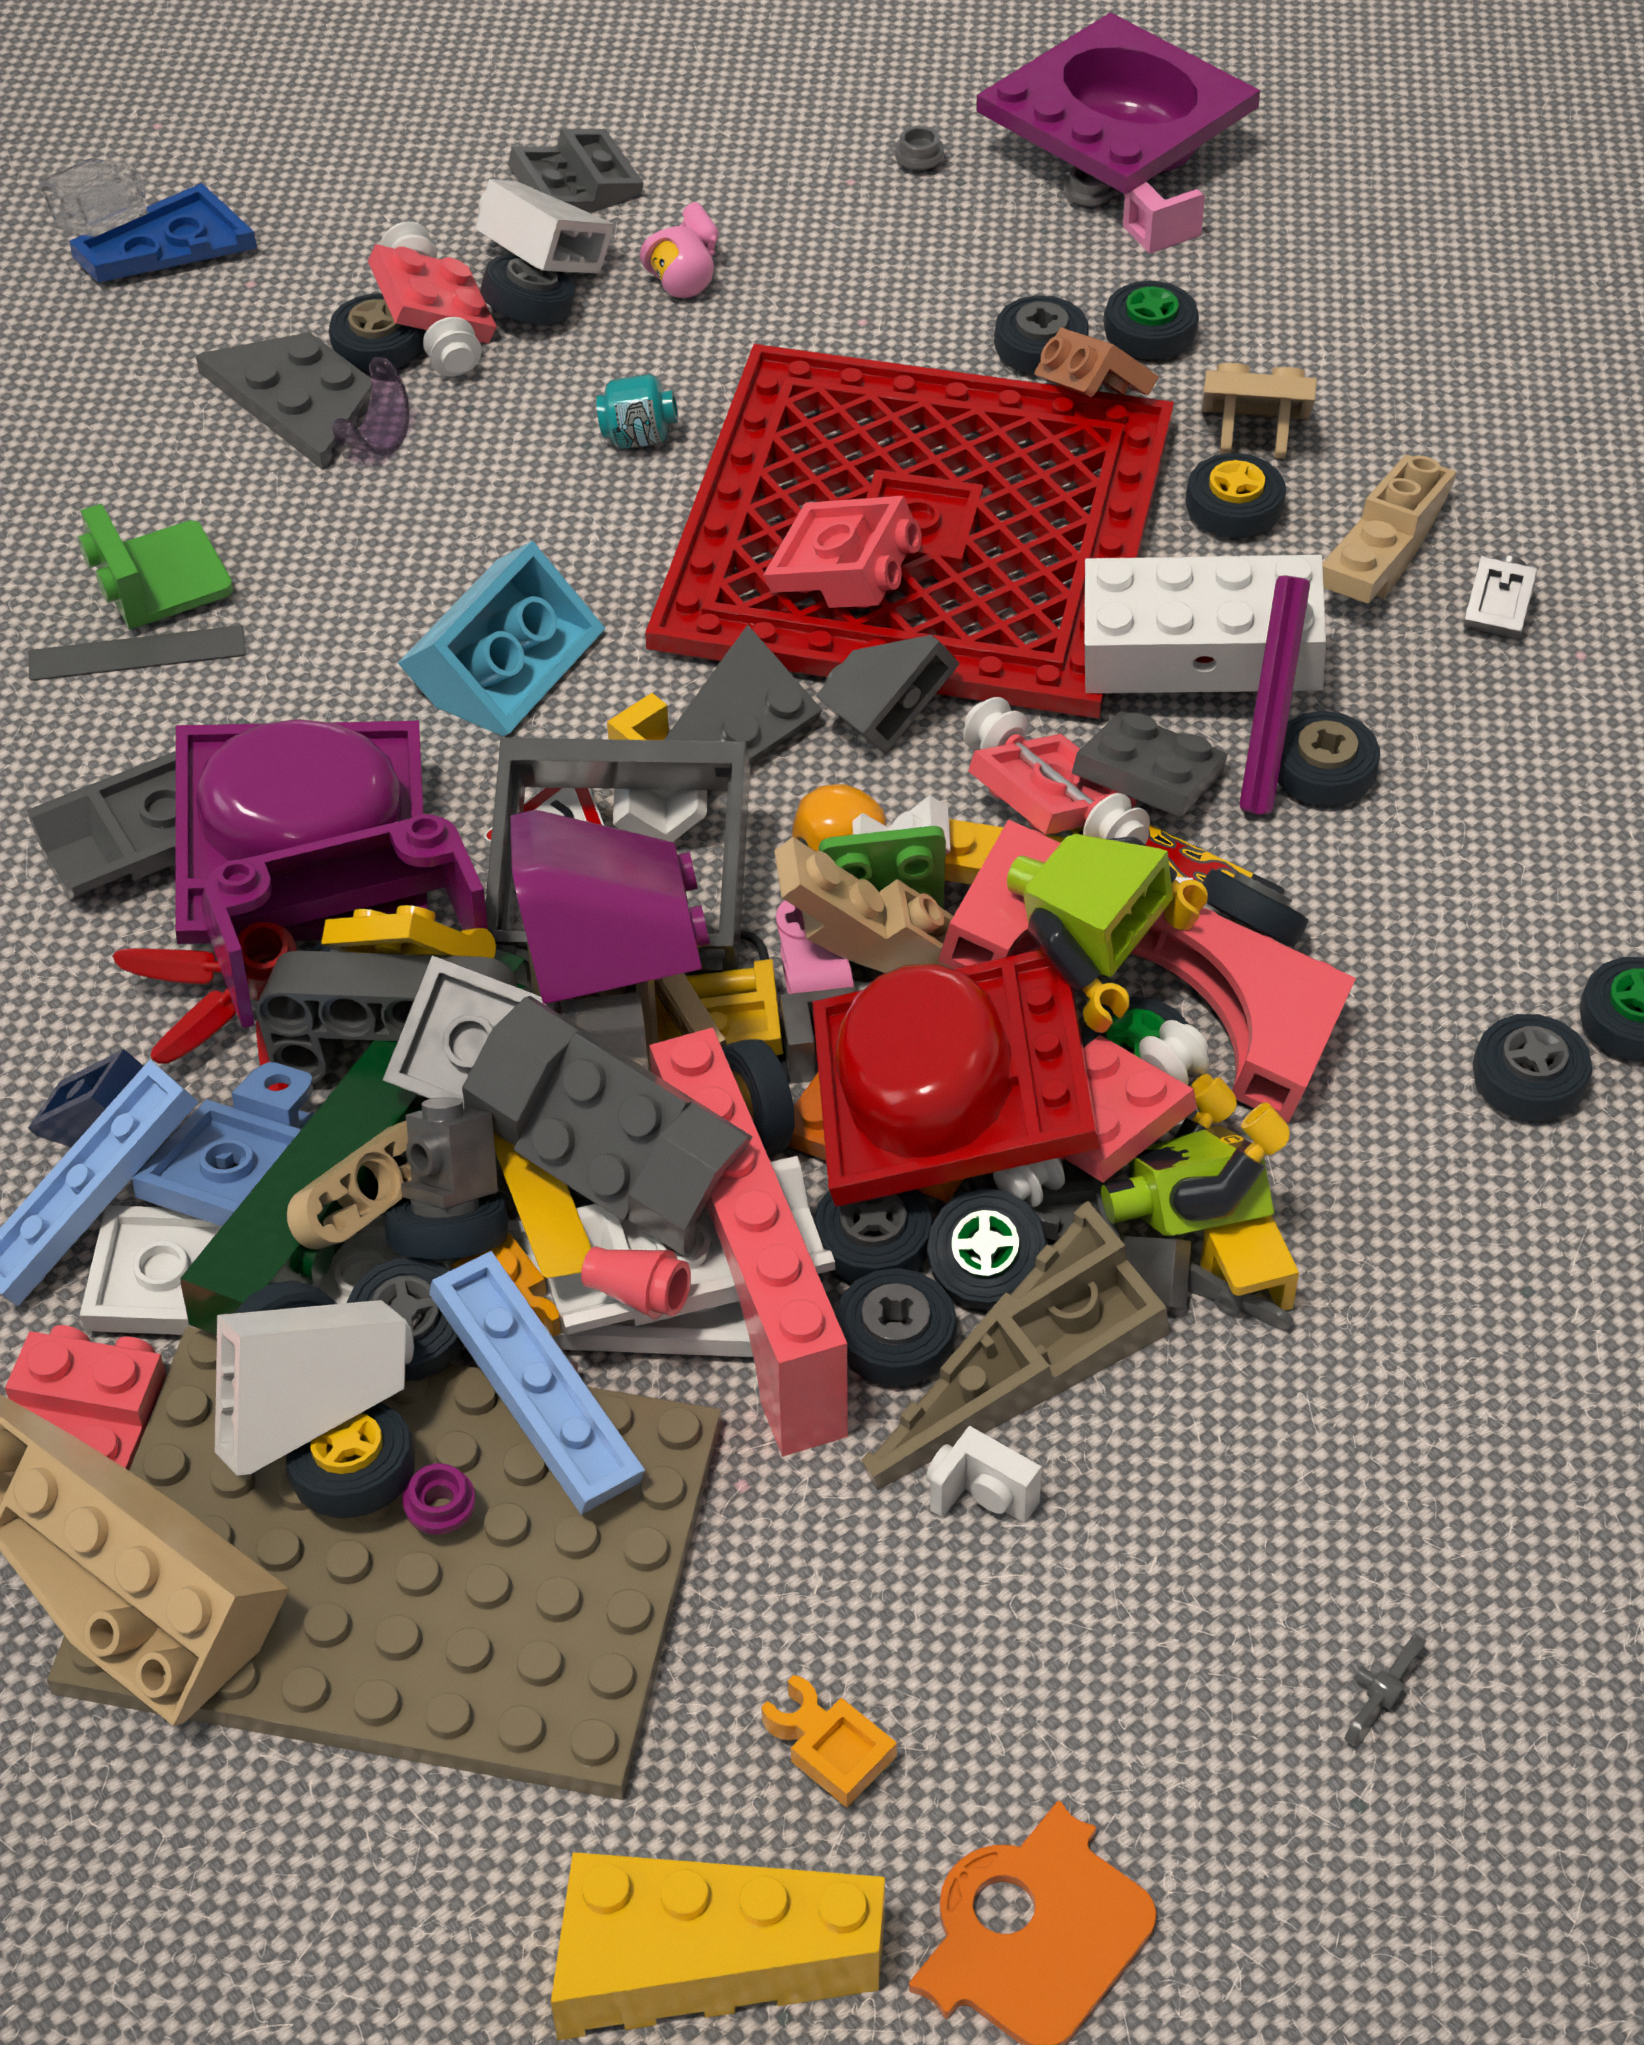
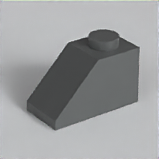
M932 635L853 650L842 664L837 665L829 673L825 685L816 697L839 719L886 755L960 663Z

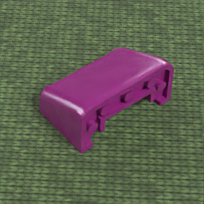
M532 810L510 816L513 880L543 1004L702 969L697 947L710 945L702 905L688 907L686 892L698 889L690 852L677 854L675 842L540 810Z

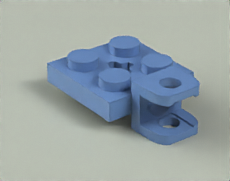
M268 1062L253 1070L232 1092L234 1108L206 1099L132 1177L135 1198L223 1226L313 1116V1112L307 1113L300 1110L313 1092L311 1074L276 1062ZM276 1083L289 1085L286 1089L280 1091L267 1089Z

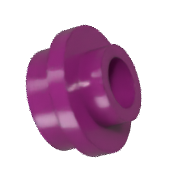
M443 1463L430 1464L418 1470L411 1478L403 1494V1507L408 1521L416 1529L428 1534H446L459 1529L471 1518L476 1505L475 1491L470 1479L455 1467ZM444 1498L451 1501L440 1507L429 1506L436 1499Z

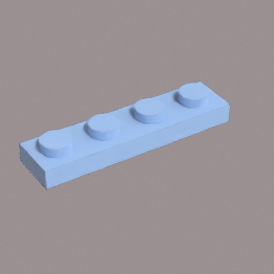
M151 1059L0 1227V1294L15 1305L19 1306L45 1278L54 1265L91 1226L100 1213L199 1103L198 1100Z
M492 1251L432 1280L429 1295L581 1515L641 1482L645 1469Z

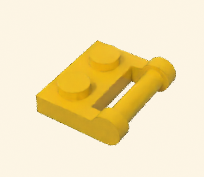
M407 905L398 906L396 914L357 909L354 911L353 917L326 919L321 941L322 945L340 952L473 956L493 959L496 954L495 939L487 929L473 928L460 932L435 922L436 913L433 911Z
M773 959L754 961L753 968L686 976L724 1036L726 1045L742 1040L759 1039L771 1047L775 1055L783 1054ZM655 993L659 1042L682 1036Z

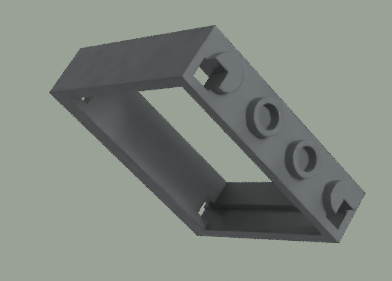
M500 738L485 902L488 931L491 932L495 939L496 949L525 958L526 973L530 972L526 932L513 930L516 890L512 874L510 816L523 813L525 787L727 791L719 934H708L710 945L697 947L702 969L688 973L698 975L739 969L750 785V764L746 742Z

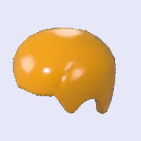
M846 784L819 786L800 800L793 821L791 838L794 837L799 841L803 838L808 847L818 852L820 842L826 838L853 835L852 821L860 814L864 813L885 826L886 817L881 806L870 795L858 788Z

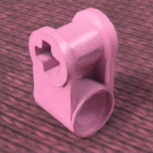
M784 900L776 911V923L781 940V959L788 994L854 987L849 960L808 940L803 912Z

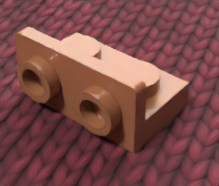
M1061 327L1056 336L1051 338L1044 346L1041 353V361L1035 370V375L1042 380L1089 397L1095 395L1101 384L1122 396L1125 395L1128 389L1148 396L1159 378L1158 375L1114 344Z

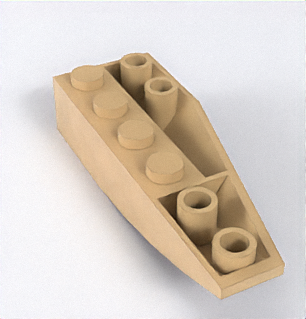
M0 1394L1 1553L74 1647L171 1725L176 1726L185 1723L259 1653L289 1588L186 1509L141 1478L75 1436Z

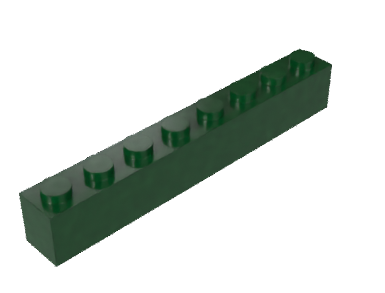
M496 949L494 959L506 964L513 971L517 979V988L532 993L531 988L527 985L525 958ZM374 1040L180 1277L189 1325L217 1335V1315L234 1314L251 1294L265 1286L291 1280L312 1285L313 1282H319L325 1277L331 1266L333 1256L345 1241L318 1250L309 1249L301 1245L294 1238L288 1226V1205L292 1197L301 1189L388 1127L406 1121L407 1114L421 1111L422 1103L429 1100V1098L383 1081L398 1041ZM406 1151L393 1157L398 1166L408 1161ZM361 1165L357 1173L358 1186L367 1198L375 1200L378 1194L377 1178L368 1167ZM337 1200L322 1205L323 1209L317 1215L320 1224L324 1226L323 1221L325 1218L343 1208Z

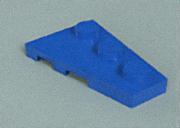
M203 183L69 241L72 257L98 283L257 249L254 231Z

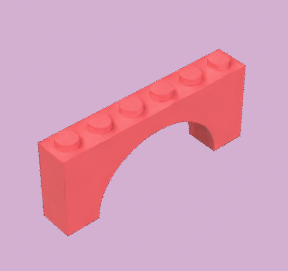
M1008 819L949 924L938 961L957 969L1040 950L1041 948L1028 930L1024 896L1008 890L1007 876L1012 863L1018 856L1023 855L1046 862L1061 843L1045 836L1039 831L1029 829ZM1202 908L1199 912L1200 917L1189 930L1174 928L1167 922L1162 912L1132 950L1131 954L1145 958L1171 971L1192 986L1210 1004L1223 1022L1233 1046L1235 1079L1232 1091L1235 1094L1236 1100L1253 1108H1256L1263 1102H1267L1289 1124L1356 978L1335 969L1326 962L1318 961L1278 943L1269 936L1259 934L1219 916L1210 909Z
M714 1028L649 1045L651 1072L753 1136L747 1149L721 1175L705 1206L719 1237L735 1284L753 1352L760 1403L782 1457L848 1437L847 1342Z

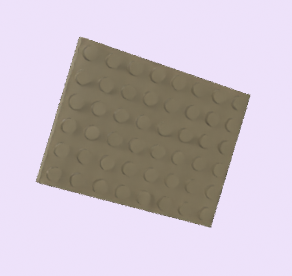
M185 1327L129 1471L186 1509L289 1588L259 1653L188 1720L623 1800L722 1425L721 1409L587 1387L645 1471L639 1484L581 1515L481 1369L449 1364L441 1372L421 1380L404 1381L403 1390L381 1402L400 1413L413 1436L415 1444L414 1474L430 1464L443 1463L451 1465L470 1479L476 1497L475 1510L471 1518L462 1527L446 1534H428L416 1529L408 1521L403 1507L404 1492L388 1506L366 1516L340 1519L317 1514L301 1503L291 1486L286 1472V1455L252 1474L237 1476L215 1453L217 1335L199 1328ZM444 1498L436 1499L429 1506L440 1507L451 1501ZM64 1635L47 1678L52 1695L158 1714L74 1647Z

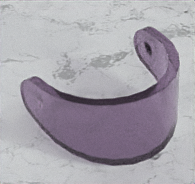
M375 357L369 364L372 380L370 403L360 429L358 430L351 421L338 418L333 423L332 430L336 441L342 446L385 456L394 453L402 445L408 431L410 408L405 385L393 364L385 358Z

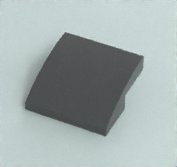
M561 129L557 147H511L508 166L520 183L588 213L612 207L642 192L643 181L606 129Z

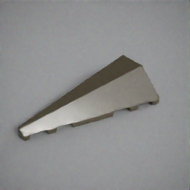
M1089 1201L1082 1204L1074 1212L1073 1223L1052 1247L1047 1244L1036 1256L1035 1267L1011 1295L1005 1293L944 1363L940 1368V1378L917 1404L912 1401L901 1413L900 1424L874 1454L868 1452L861 1460L863 1467L877 1490L931 1462L936 1453L945 1444L953 1447L968 1426L984 1434L1170 1334L1166 1306L1127 1260L1124 1243Z

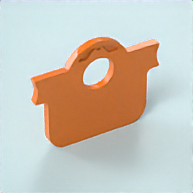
M1057 1801L1020 1847L1013 1845L986 1846L967 1854L953 1866L944 1881L940 1895V1920L946 1938L910 1980L909 1992L921 1995L932 2001L945 2019H948L958 2007L969 2006L1021 2045H1066L1152 1936L1156 1921L1155 1904L1145 1889L1089 1849L1088 1845L1096 1835V1826L1076 1819L1067 1811L1061 1801ZM998 1882H1008L1021 1887L1028 1893L1033 1902L1034 1914L1032 1919L1024 1928L1014 1933L1002 1934L987 1929L977 1919L973 1908L974 1901L982 1889Z

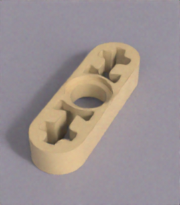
M406 1121L388 1127L292 1197L287 1209V1222L292 1235L301 1245L309 1249L318 1250L346 1241L404 1198L402 1197L401 1183L412 1180L411 1168L408 1162L398 1166L393 1157L406 1151L408 1143ZM361 1165L368 1167L377 1178L378 1194L375 1200L367 1198L358 1186L357 1173ZM337 1200L343 1208L325 1218L323 1221L324 1226H322L317 1218V1215L323 1209L322 1205Z

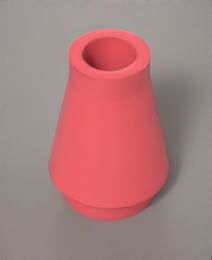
M594 1246L588 1251L584 1259L581 1279L585 1287L599 1290L652 1319H658L663 1314L675 1316L680 1312L689 1293L691 1270L687 1262L678 1260L676 1254L670 1250H617Z

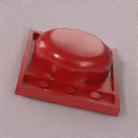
M1041 949L957 969H951L936 963L905 965L878 976L864 990L812 1001L828 1186L835 1207L1100 1149L1074 991Z

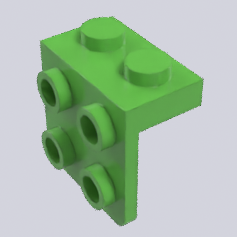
M102 503L80 510L86 533L77 536L84 560L89 568L96 566V577L104 599L107 603L115 602L129 630L209 604L232 594V580L199 522L194 520L185 521L122 542Z
M926 826L826 838L820 842L819 851L826 853L837 866L857 879L869 881L878 892L898 879L919 894H928L944 909L946 839L941 827Z

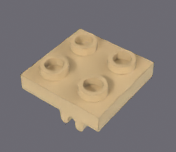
M1220 363L1217 365V371L1206 370L1201 412L1223 413L1220 454L1231 453L1235 414L1277 417L1274 459H1285L1290 419L1309 420L1315 402L1317 378L1305 377V370L1294 367L1273 368L1272 375L1250 373V366L1239 363Z

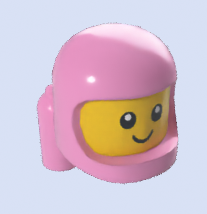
M698 202L691 203L684 208L682 212L684 219L680 226L670 227L654 233L645 240L640 250V261L644 268L662 281L663 289L669 295L676 298L687 299L702 293L710 284L714 272L712 256L715 254L714 248L719 231Z

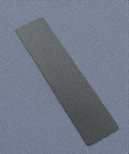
M238 625L29 650V679L35 680L244 655V627Z

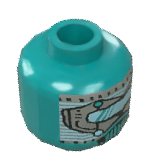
M652 374L610 380L606 385L604 394L597 395L596 398L597 416L602 437L604 439L611 438L614 445L620 449L662 444L667 439L669 424L678 423V408L674 391H664L659 378Z

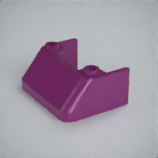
M422 814L410 819L250 858L228 861L214 869L205 882L201 898L202 912L208 935L241 1027L253 1026L255 1023L242 949L237 936L254 923L270 922L285 928L445 888L463 930L473 928L488 930L484 888L455 825L445 818L431 814Z

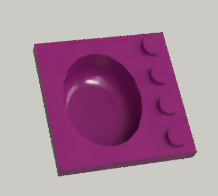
M1109 12L977 94L976 112L1127 195L1155 175L1183 166L1198 150L1199 146L1259 108L1261 90Z
M292 719L263 724L176 725L175 931L177 944L211 943L204 922L201 898L207 877L214 869L224 863L422 815L423 793L419 720L322 722ZM427 892L361 909L379 911L385 914H396L397 907L403 905L428 909ZM355 910L285 927V929L292 935L294 941L322 940L326 919L353 917Z

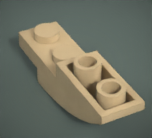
M1405 454L1366 498L1362 518L1322 562L1323 587L1367 604L1375 596L1385 599L1408 567L1431 529L1451 490L1457 471L1440 466L1436 460L1430 457Z
M794 837L774 850L781 898L803 912L808 940L836 955L885 973L913 964L936 963L951 968L939 962L938 959L953 915L942 909L931 896L925 893L919 894L898 879L878 892L869 881L857 879L837 866L826 853L816 852Z

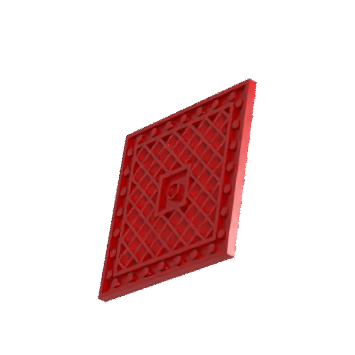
M753 344L645 631L646 649L721 661L745 627L749 625L788 671L827 677L837 665L845 661L853 650L932 635L960 663L936 694L986 701L993 697H1001L1009 705L1100 719L1106 693H1086L1085 559L1139 558L1173 420L1174 402L1130 395L1122 396L1096 391L1094 396L1089 397L1057 385ZM818 408L822 412V414L810 419L804 415ZM872 416L875 420L862 427L857 423V421ZM787 422L791 427L784 429ZM922 423L928 427V429L916 434L910 430ZM838 429L843 433V435L831 440L824 436ZM974 431L981 435L969 442L963 437ZM890 437L896 441L883 448L878 444V442ZM1028 438L1035 443L1024 449L1017 445V443ZM805 443L811 447L798 454H795L792 450ZM944 444L950 449L939 455H935L931 451ZM1084 446L1089 451L1077 457L1071 452V450ZM857 451L864 455L851 462L845 458V456ZM996 452L1003 457L992 463H989L984 458ZM773 457H775L778 462L771 465ZM911 458L918 463L904 470L898 465ZM1049 460L1057 464V466L1045 471L1039 466V464ZM826 464L832 469L818 476L812 472V470ZM964 466L971 470V472L957 477L952 472ZM1101 469L1100 476L1097 478L1092 472ZM1019 473L1025 478V480L1013 485L1006 480ZM873 475V478H872V481H871V484H870L869 481H868L866 478ZM793 478L799 483L785 490L779 486V484ZM1072 481L1079 486V488L1068 493L1061 488V486ZM846 486L853 491L839 498L832 493ZM988 487L993 494L983 498V490ZM762 493L766 498L758 501L759 496ZM1040 495L1047 500V502L1033 507L1028 502ZM904 496L913 519L919 523L922 535L921 546L916 553H909L905 556L901 564L902 578L899 587L896 590H887L884 597L900 590L905 595V598L890 604L883 597L879 605L868 607L872 611L871 613L855 619L850 612L858 609L857 607L829 608L821 590H814L808 593H799L797 591L771 593L763 574L773 558L759 564L752 558L767 551L773 556L776 554L801 511L799 506L813 500L824 502ZM1092 505L1090 514L1083 510V508ZM1008 509L1015 515L1002 522L995 516ZM781 514L786 519L771 527L766 522ZM1063 517L1070 523L1057 530L1050 524ZM976 524H978L983 530L974 534ZM749 529L753 533V535H750L745 538L747 530ZM1032 532L1037 537V539L1023 544L1018 539V537ZM1082 541L1079 552L1073 545ZM997 546L1005 552L992 559L984 553ZM1052 554L1060 560L1048 567L1040 561ZM967 561L972 566V568L963 571L965 562ZM734 566H736L740 572L732 575ZM1019 569H1022L1028 575L1015 582L1007 576ZM932 575L939 581L925 589L918 583ZM1072 579L1069 590L1063 583ZM986 584H989L995 590L981 597L973 591ZM756 589L761 594L746 602H743L739 595ZM1042 592L1050 598V600L1039 605H1035L1029 599ZM809 597L816 602V604L801 611L794 605ZM954 598L961 604V606L945 612L940 606ZM1008 607H1011L1017 613V615L1003 621L996 614ZM919 614H922L928 620L913 628L905 621ZM1062 617L1059 629L1052 621ZM978 622L984 628V630L970 636L962 630V628ZM1034 630L1040 638L1025 645L1019 636Z

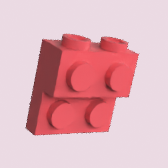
M904 496L805 503L763 576L771 593L796 591L808 593L814 590H821L829 608H866L879 605L887 590H896L899 587L902 578L901 564L907 554L916 553L919 550L922 540L921 529L917 520L913 519Z
M57 1325L51 1329L50 1334L29 1331L5 1386V1390L10 1400L75 1436L125 1469L130 1470L167 1373L161 1354L156 1353L155 1349L144 1340L124 1336L117 1339L115 1346L91 1342L89 1337L77 1328Z

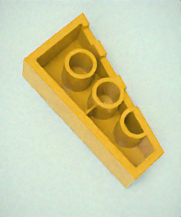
M573 1852L551 1996L557 2040L585 2037V2030L624 2024L625 2030L657 2025L656 2019L704 2012L705 2018L734 2014L735 2007L768 2001H775L778 2006L879 1991L885 1921V1877Z

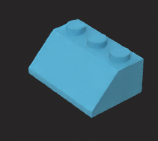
M532 540L497 559L408 651L398 664L435 707L500 736H505L519 724L605 630V627Z

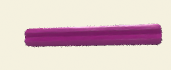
M1282 575L1276 579L1239 803L1240 808L1248 813L1267 815L1271 814L1274 807L1310 590L1309 580L1302 577Z

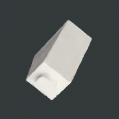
M489 179L486 191L479 202L480 213L475 229L543 271L600 274L615 224L520 182Z
M382 1300L217 1315L215 1453L237 1476L252 1474L403 1390L405 1364H409L412 1361L414 1352L413 1335L409 1324Z

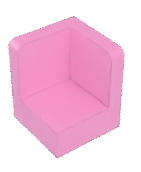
M1144 182L1127 195L1125 194L1123 227L1149 254L1201 236L1205 196L1198 189L1164 200L1147 182Z

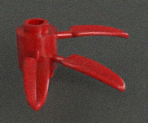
M270 922L254 923L237 936L242 949L250 998L259 1001L279 956L286 952L297 951L292 935L284 927ZM126 948L118 950L112 955L114 962L124 971L167 982L206 985L213 981L214 973H222L215 955L208 951ZM228 988L223 993L217 990L209 992L186 1013L152 1048L150 1054L152 1061L158 1064H169L180 1059L199 1047L227 1024L236 1014ZM257 1021L256 1037L261 1066L270 1062L260 1024ZM276 1083L267 1089L280 1091L286 1089L289 1085Z

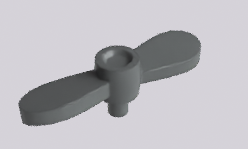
M1190 1262L1187 1291L1214 1299L1217 1308L1227 1315L1235 1316L1242 1310L1272 1327L1283 1330L1290 1327L1294 1320L1293 1317L1277 1305L1250 1293L1236 1296L1231 1292L1227 1281L1224 1282L1211 1272Z
M1414 1634L1388 1673L1381 1670L1378 1675H1375L1363 1666L1360 1667L1354 1679L1369 1688L1366 1695L1370 1699L1349 1727L1344 1737L1346 1742L1354 1747H1358L1365 1739L1382 1707L1392 1710L1406 1687L1399 1679L1426 1643L1425 1639Z

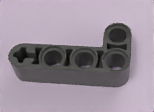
M290 951L282 954L277 959L256 1006L257 1017L270 1062H276L311 1074L314 1084L325 1075L339 1039L398 1041L432 955ZM433 955L517 987V979L513 971L506 964L496 959L473 956Z

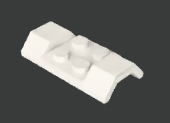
M794 1156L770 1162L817 1273L835 1270V1260L832 1252L823 1249L808 1206L798 1157ZM597 1204L576 1208L591 1247L597 1246L617 1250H670L676 1254L678 1260L689 1264L691 1270L689 1293L684 1306L675 1316L663 1314L658 1319H652L599 1290L585 1287L582 1283L581 1273L546 1278L553 1303L559 1312L561 1331L566 1335L633 1319L635 1326L739 1301L723 1248L706 1206H704L696 1221V1243L690 1254L683 1256L631 1221H622Z

